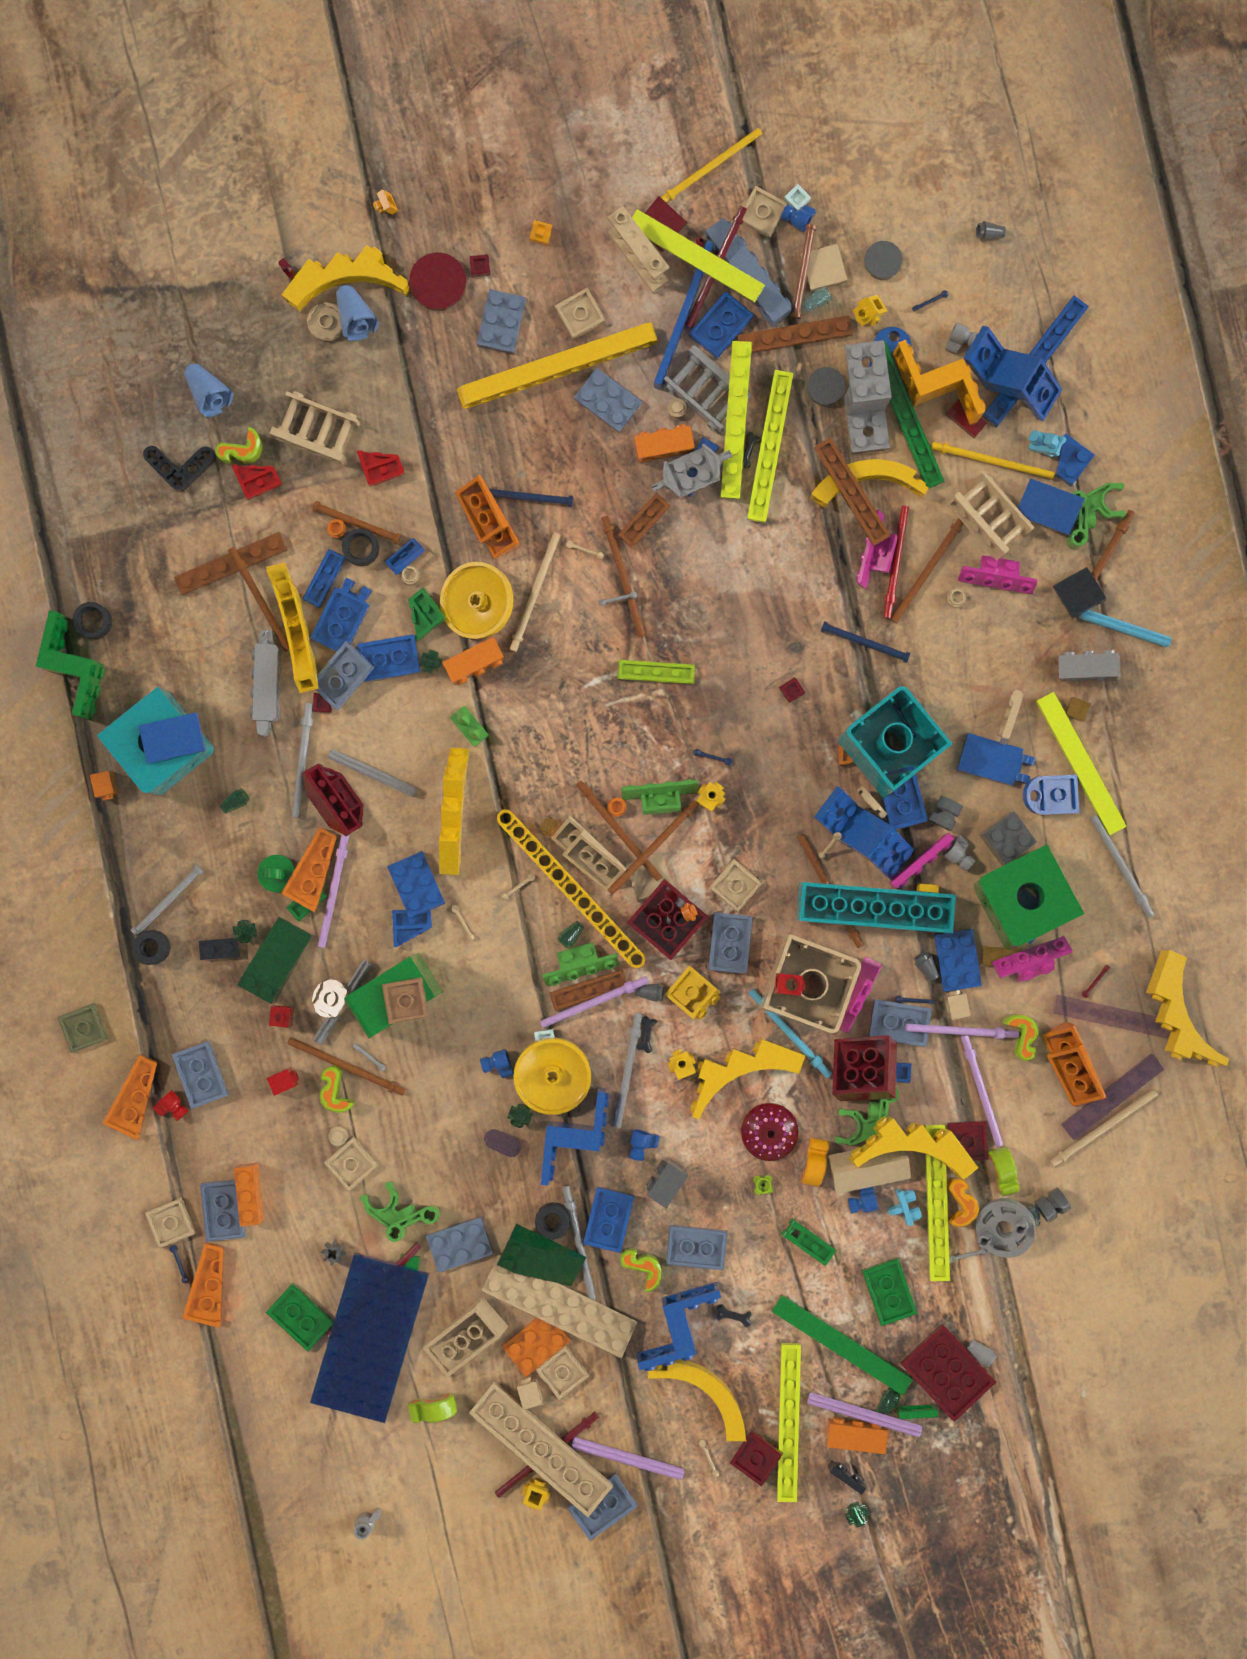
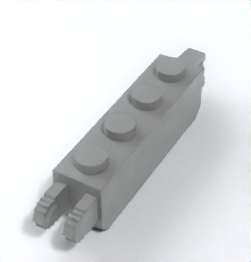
M261 630L258 644L255 643V648L252 649L254 668L252 667L251 678L254 679V687L250 689V696L253 698V706H250V717L256 722L257 733L264 737L269 736L271 722H276L279 719L282 650L275 645L274 632L272 630Z

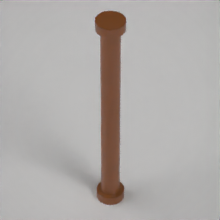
M806 224L805 226L807 230L793 312L790 314V317L794 319H801L802 317L800 311L814 231L817 230V226L813 224Z
M315 501L312 511L315 513L321 512L356 527L367 529L371 533L394 541L396 545L400 542L402 536L400 533L395 534L321 505L319 501Z

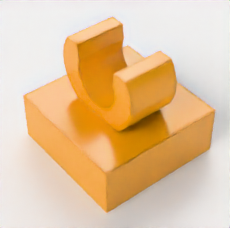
M385 190L379 191L377 193L379 200L373 203L375 211L379 210L380 213L386 211L392 215L398 212L392 194Z
M534 220L529 238L530 241L548 246L553 226Z

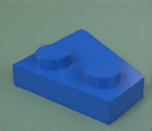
M392 910L394 947H398L432 928L431 910L412 919L409 918L406 910Z

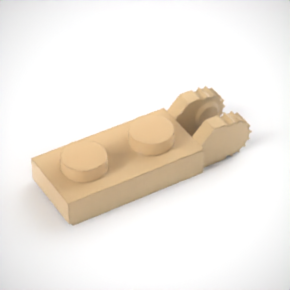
M1020 690L1013 691L1008 702L1010 708L1006 709L1003 718L1006 719L1005 726L1001 725L998 736L1001 737L1000 744L1007 745L1023 698V693Z

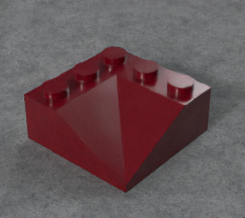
M664 879L627 921V924L668 959L672 960L709 916ZM687 902L690 905L693 904L697 910L698 915H696L695 921L690 920L687 922L683 917L681 907Z
M890 1035L834 1039L832 1095L840 1102L896 1098L897 1042Z

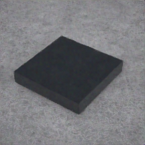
M1087 567L1053 586L1054 591L1072 619L1107 600Z

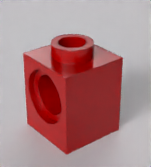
M776 973L774 993L801 996V992L805 990L803 976ZM789 979H792L795 983L792 990H788L786 987V982Z
M271 1006L269 1026L291 1027L294 1007Z
M291 1067L266 1078L274 1096L299 1085V1076Z

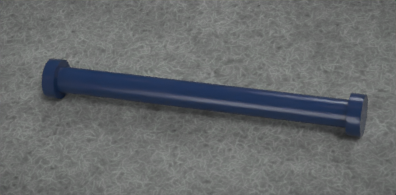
M489 489L492 496L498 498L568 505V507L573 505V496L571 495L569 497Z
M824 621L820 631L822 633H831L899 658L904 663H907L910 652L906 651L905 653L828 625L826 621Z

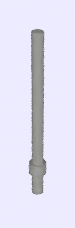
M305 703L304 718L301 719V726L303 727L292 817L300 816L304 783L302 773L305 771L310 727L313 725V719H311L312 703Z
M1097 814L1090 817L1134 893L1136 903L1142 907L1147 918L1152 917L1155 914L1147 902V896L1141 892Z
M636 1012L633 1027H630L629 1035L631 1037L613 1125L621 1128L637 1041L642 1031L640 1026L643 1014Z
M563 1186L564 1206L570 1217L577 1252L586 1257L581 1268L588 1297L595 1300L597 1297L575 1211L577 1208L576 1202L572 1198L570 1186Z

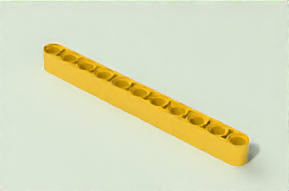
M650 322L462 385L457 388V393L462 408H471L651 347L658 343L653 324Z
M500 811L497 815L499 825L633 968L642 967L645 963V956L511 811ZM505 813L511 815V821L508 824H503L501 821V816ZM517 827L524 829V835L521 838H516L514 835V830ZM530 841L537 843V849L534 852H529L527 849V844ZM543 855L550 857L551 861L548 866H542L540 863V858ZM556 869L563 871L564 876L561 880L553 878V872ZM569 883H573L577 887L574 894L566 892V886ZM582 897L589 899L590 905L588 908L584 909L579 906V900ZM596 911L601 912L603 915L602 921L598 923L592 920V914ZM610 925L616 929L615 935L611 937L605 934V928ZM619 941H628L629 948L624 951L618 948ZM634 954H639L642 957V962L638 965L631 962V957Z

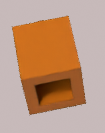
M113 771L90 775L95 798H102V801L114 799L113 795L119 794Z

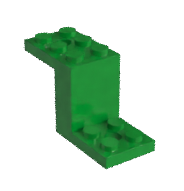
M49 610L35 667L48 672L79 678L80 682L72 715L91 720L96 712V698L100 695V680L103 679L105 674L104 664L92 659L61 653L60 651L63 650L65 645L64 635L69 629L68 617Z

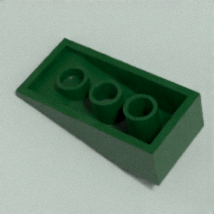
M278 917L237 986L270 1004L275 1003L313 935Z
M516 1223L497 1265L515 1274L572 1286L586 1257Z

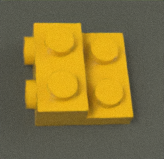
M689 965L665 993V996L693 1020L697 1021L698 1019L702 1020L707 1015L708 1011L706 1009L710 1004L715 1005L719 1001L720 991Z

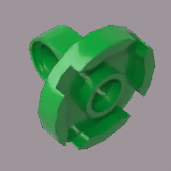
M279 854L270 855L259 864L257 870L258 880L267 891L274 893L282 892L296 867L286 856Z

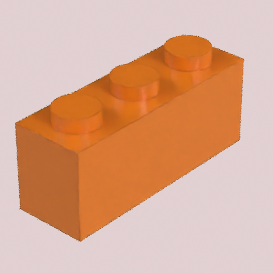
M681 424L675 426V429L667 430V428H660L654 433L648 434L647 431L638 433L637 436H634L638 463L693 452L695 447L691 426Z
M492 637L442 663L452 683L459 686L468 682V678L473 675L478 677L486 672L485 669L491 666L493 669L503 664L502 661L505 658L495 638Z
M258 1163L241 1164L234 1168L240 1227L259 1225L264 1221Z
M835 1416L833 1419L828 1418L825 1442L828 1448L886 1454L888 1430L886 1427L864 1423V1421L859 1419L848 1421L843 1417Z

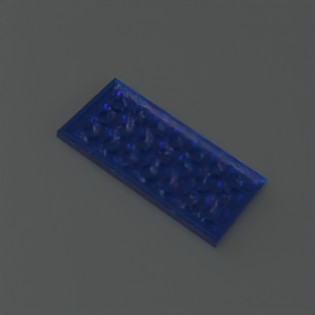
M354 1252L310 1403L385 1423L429 1273Z

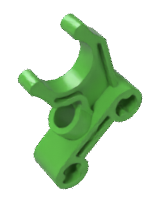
M1106 483L1088 494L1082 491L1072 493L1085 498L1074 523V531L1066 539L1069 548L1078 549L1087 542L1088 529H1094L1096 525L1095 511L1104 519H1121L1125 516L1124 510L1111 511L1104 503L1105 494L1111 490L1120 492L1125 487L1124 483ZM1075 536L1080 538L1078 543L1074 540Z
M896 1088V1098L878 1099L877 1102L870 1101L868 1117L866 1119L855 1109L839 1108L838 1114L840 1116L849 1115L856 1120L857 1129L848 1138L835 1136L834 1141L837 1144L852 1146L867 1140L872 1135H877L873 1127L877 1125L876 1122L880 1118L888 1116L889 1103L895 1102L899 1097L898 1089Z
M392 1181L385 1184L391 1196L390 1202L385 1208L379 1209L372 1206L368 1194L360 1197L366 1212L387 1227L386 1236L392 1242L403 1239L406 1235V1227L421 1219L426 1224H433L441 1217V1211L435 1205H430L417 1211L415 1205L412 1204L398 1211L399 1194ZM428 1210H429L430 1212H433V1211H434V1213H435V1218H434V1219H432V1217H429V1218L427 1217V1211H428ZM394 1227L400 1230L398 1237H395L392 1233L395 1231Z

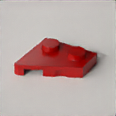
M363 450L356 451L369 487L405 475L400 458L396 454L363 452Z
M232 465L247 500L282 485L274 466Z

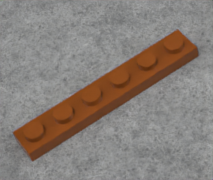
M847 315L737 335V340L752 342L751 354L848 337L852 336L853 332L850 316Z
M831 437L813 448L872 546L874 547L891 535Z
M280 532L237 550L241 559L245 560L248 567L288 551ZM230 553L177 575L174 579L181 595H186L235 574L237 570L234 566L235 562Z

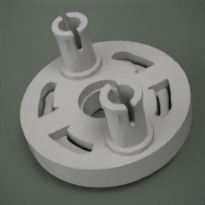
M999 1198L988 1202L981 1209L976 1220V1234L978 1237L977 1242H980L979 1246L1000 1257L1010 1258L1023 1254L1029 1249L1035 1237L1036 1225L1031 1212L1023 1204L1013 1199ZM1001 1221L1011 1223L1013 1231L1009 1233L1003 1232L999 1227V1223Z

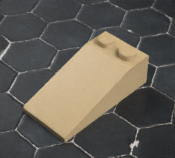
M482 1297L423 1347V1350L448 1378L499 1339L508 1325L486 1299Z

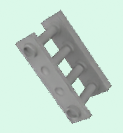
M694 345L689 350L690 361L673 380L667 376L664 378V388L670 394L674 393L707 422V426L713 432L717 431L720 434L723 431L724 426L721 422L727 416L728 404L715 418L706 410L723 391H729L730 376ZM699 365L704 369V374L685 393L678 385L695 366ZM714 378L718 382V387L699 405L692 399L693 396L709 379ZM748 392V402H749L750 399H751V394Z

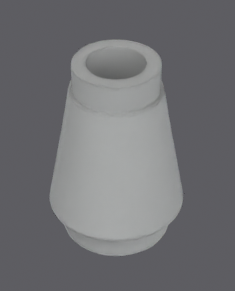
M972 1340L966 1348L982 1366L985 1365L987 1368L990 1367L997 1357L993 1353L994 1350L975 1340Z

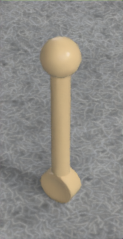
M567 541L566 543L569 549L575 548L597 556L598 559L604 557L602 552L597 553L575 545L573 541Z
M837 832L833 835V840L823 852L819 853L820 859H824L833 844L842 838L841 833Z
M529 874L528 878L507 893H502L501 898L507 900L509 895L529 881H534L535 875Z
M457 905L452 906L451 910L456 913L468 935V940L473 941L475 936L471 934L459 913V907Z
M700 1439L699 1446L704 1450L712 1469V1476L718 1478L719 1472L715 1469L706 1448V1440Z

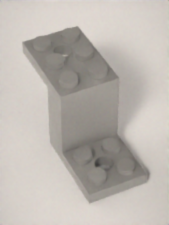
M884 340L845 345L849 388L844 397L851 454L889 450L890 444L885 409L892 396ZM865 358L870 359L872 366L866 368L862 365L861 361ZM863 429H872L873 435L866 437L863 434Z

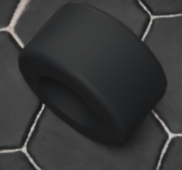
M156 930L144 931L138 934L132 945L135 958L140 963L146 965L163 962L168 957L171 949L167 936ZM149 940H154L158 944V951L154 955H149L145 951V943Z
M555 1202L544 1204L538 1210L535 1218V1226L538 1233L550 1240L559 1239L565 1235L570 1224L568 1211H566L563 1205ZM549 1214H556L560 1218V1224L556 1228H549L546 1225L545 1218Z

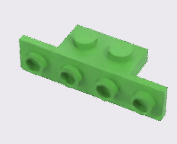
M698 780L667 781L661 784L648 783L641 786L629 785L621 788L622 799L641 798L643 815L681 811L680 794L697 793Z
M592 942L558 952L557 957L560 970L542 974L546 986H555L560 982L576 980L578 977L593 975L605 969H613L620 964L616 953L598 958L594 943Z

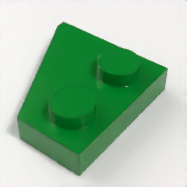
M421 588L408 599L409 607L412 611V623L415 626L416 635L414 636L416 641H420L447 619L426 588Z

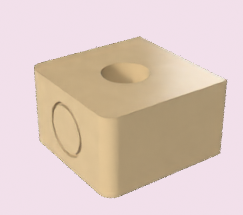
M788 934L782 940L758 1008L823 1033H836L841 1026L861 969V963L856 958ZM806 972H810L816 975L820 981V991L813 998L804 996L802 992L801 996L774 993L776 973L802 976ZM789 979L786 982V987L788 990H792L795 983L792 979Z

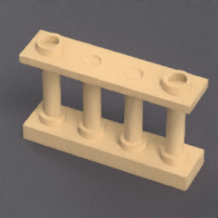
M624 206L620 207L607 217L613 225V228L608 231V235L654 294L668 283V279L663 272L669 269V266Z
M286 391L285 395L291 403L282 425L278 428H271L269 434L272 438L344 466L346 457L342 454V447L351 425L360 426V422L356 418L357 416L350 412L344 414L305 399L302 394L293 391V393ZM298 404L309 409L299 433L293 435L289 433L288 429ZM318 411L326 414V418L317 440L311 442L307 440L306 435L314 415ZM336 418L344 421L335 446L329 449L324 447V441L333 419Z
M983 471L974 480L977 484L964 496L958 492L946 504L997 561L1010 550L1007 544L1019 533L1025 537L1034 529V526L997 486L992 477ZM983 491L989 497V500L975 510L969 501L979 492ZM993 505H996L1002 514L988 525L981 516ZM1008 519L1015 528L1000 539L994 530Z

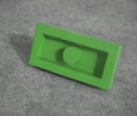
M465 706L450 717L474 747L489 736Z

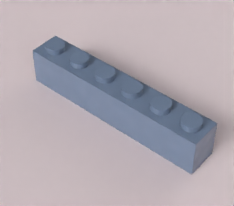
M722 218L705 232V239L713 243V249L717 255L732 225L725 218ZM736 234L724 261L765 285L754 305L772 328L790 315L792 305L788 298H784L781 295L779 286L775 282L772 283L769 279L768 271L764 267L761 268L758 264L756 255L753 252H749L746 248L745 240Z

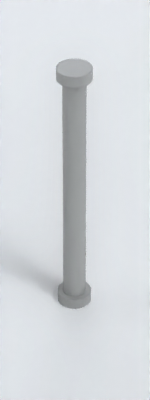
M196 864L194 869L136 927L131 929L132 933L135 936L140 934L199 874L202 875L204 870Z

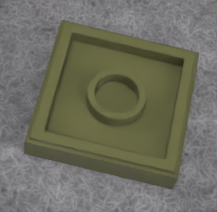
M96 1003L58 1017L71 1053L109 1039Z

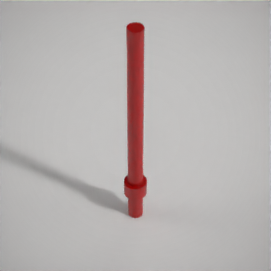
M909 506L901 507L897 531L898 538L893 555L888 591L884 598L885 609L883 618L891 619L893 604L896 602L895 590Z

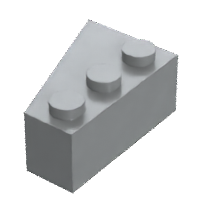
M1105 650L1103 654H1095V651H1084L1083 655H1075V652H1064L1063 655L1059 656L1060 681H1085L1089 679H1097V681L1115 679V681H1121L1119 653H1115V650Z

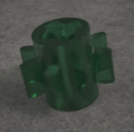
M429 649L428 653L423 652L419 666L423 667V672L432 674L433 670L439 671L442 658L438 657L439 653L437 651Z
M240 920L237 922V926L232 927L234 940H238L241 943H249L253 937H257L255 923H251L249 920Z
M517 1104L516 1107L511 1106L507 1118L511 1119V1125L522 1128L524 1124L529 1125L533 1113L529 1112L530 1109L527 1105Z
M853 1502L847 1506V1513L844 1515L850 1526L854 1524L856 1528H859L868 1522L867 1517L870 1514L865 1504L860 1506L859 1502Z

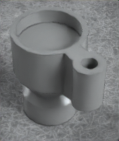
M956 322L945 350L956 354L964 343H967L970 347L978 333H971L967 326Z
M960 834L956 837L952 846L943 854L951 863H958L964 871H967L975 862L971 856L966 855L969 841Z
M376 1508L372 1514L368 1512L359 1514L354 1529V1534L358 1539H366L373 1531L375 1520L380 1518L382 1512L380 1508Z

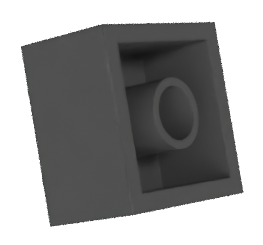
M1014 811L1008 812L979 834L1001 865L1010 863L1037 842Z
M668 1157L665 1161L661 1160L656 1168L657 1174L655 1177L651 1176L646 1183L647 1196L666 1209L688 1177L687 1170Z

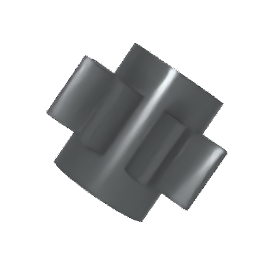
M334 1240L331 1245L329 1242H326L325 1247L327 1249L321 1251L322 1254H325L323 1261H330L331 1266L336 1260L338 1263H341L342 1258L340 1256H345L346 1254L345 1251H342L344 1244H337V1240ZM334 1250L337 1251L336 1255H335V1254H333V1255L330 1254L331 1251H334Z

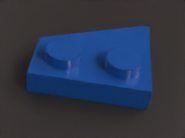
M1065 433L1063 436L1067 440L1061 446L1055 476L1071 487L1095 454Z

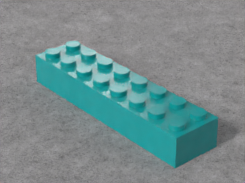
M799 882L796 920L953 933L956 895Z

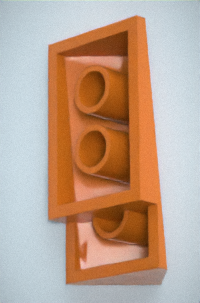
M481 475L476 476L455 492L480 544L486 542L494 559L521 547L520 542Z
M1066 1021L1043 1033L1041 1036L1050 1052L1047 1057L1072 1106L1105 1099V1092L1075 1025Z

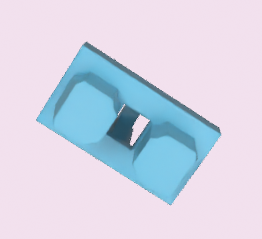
M1033 430L1028 438L1030 442L1028 449L1044 453L1050 457L1059 456L1061 446L1067 439L1064 436Z
M896 1189L895 1192L899 1204L889 1207L887 1210L888 1214L892 1216L902 1213L908 1227L914 1225L913 1221L922 1218L918 1206L909 1209L907 1204L916 1200L914 1190Z

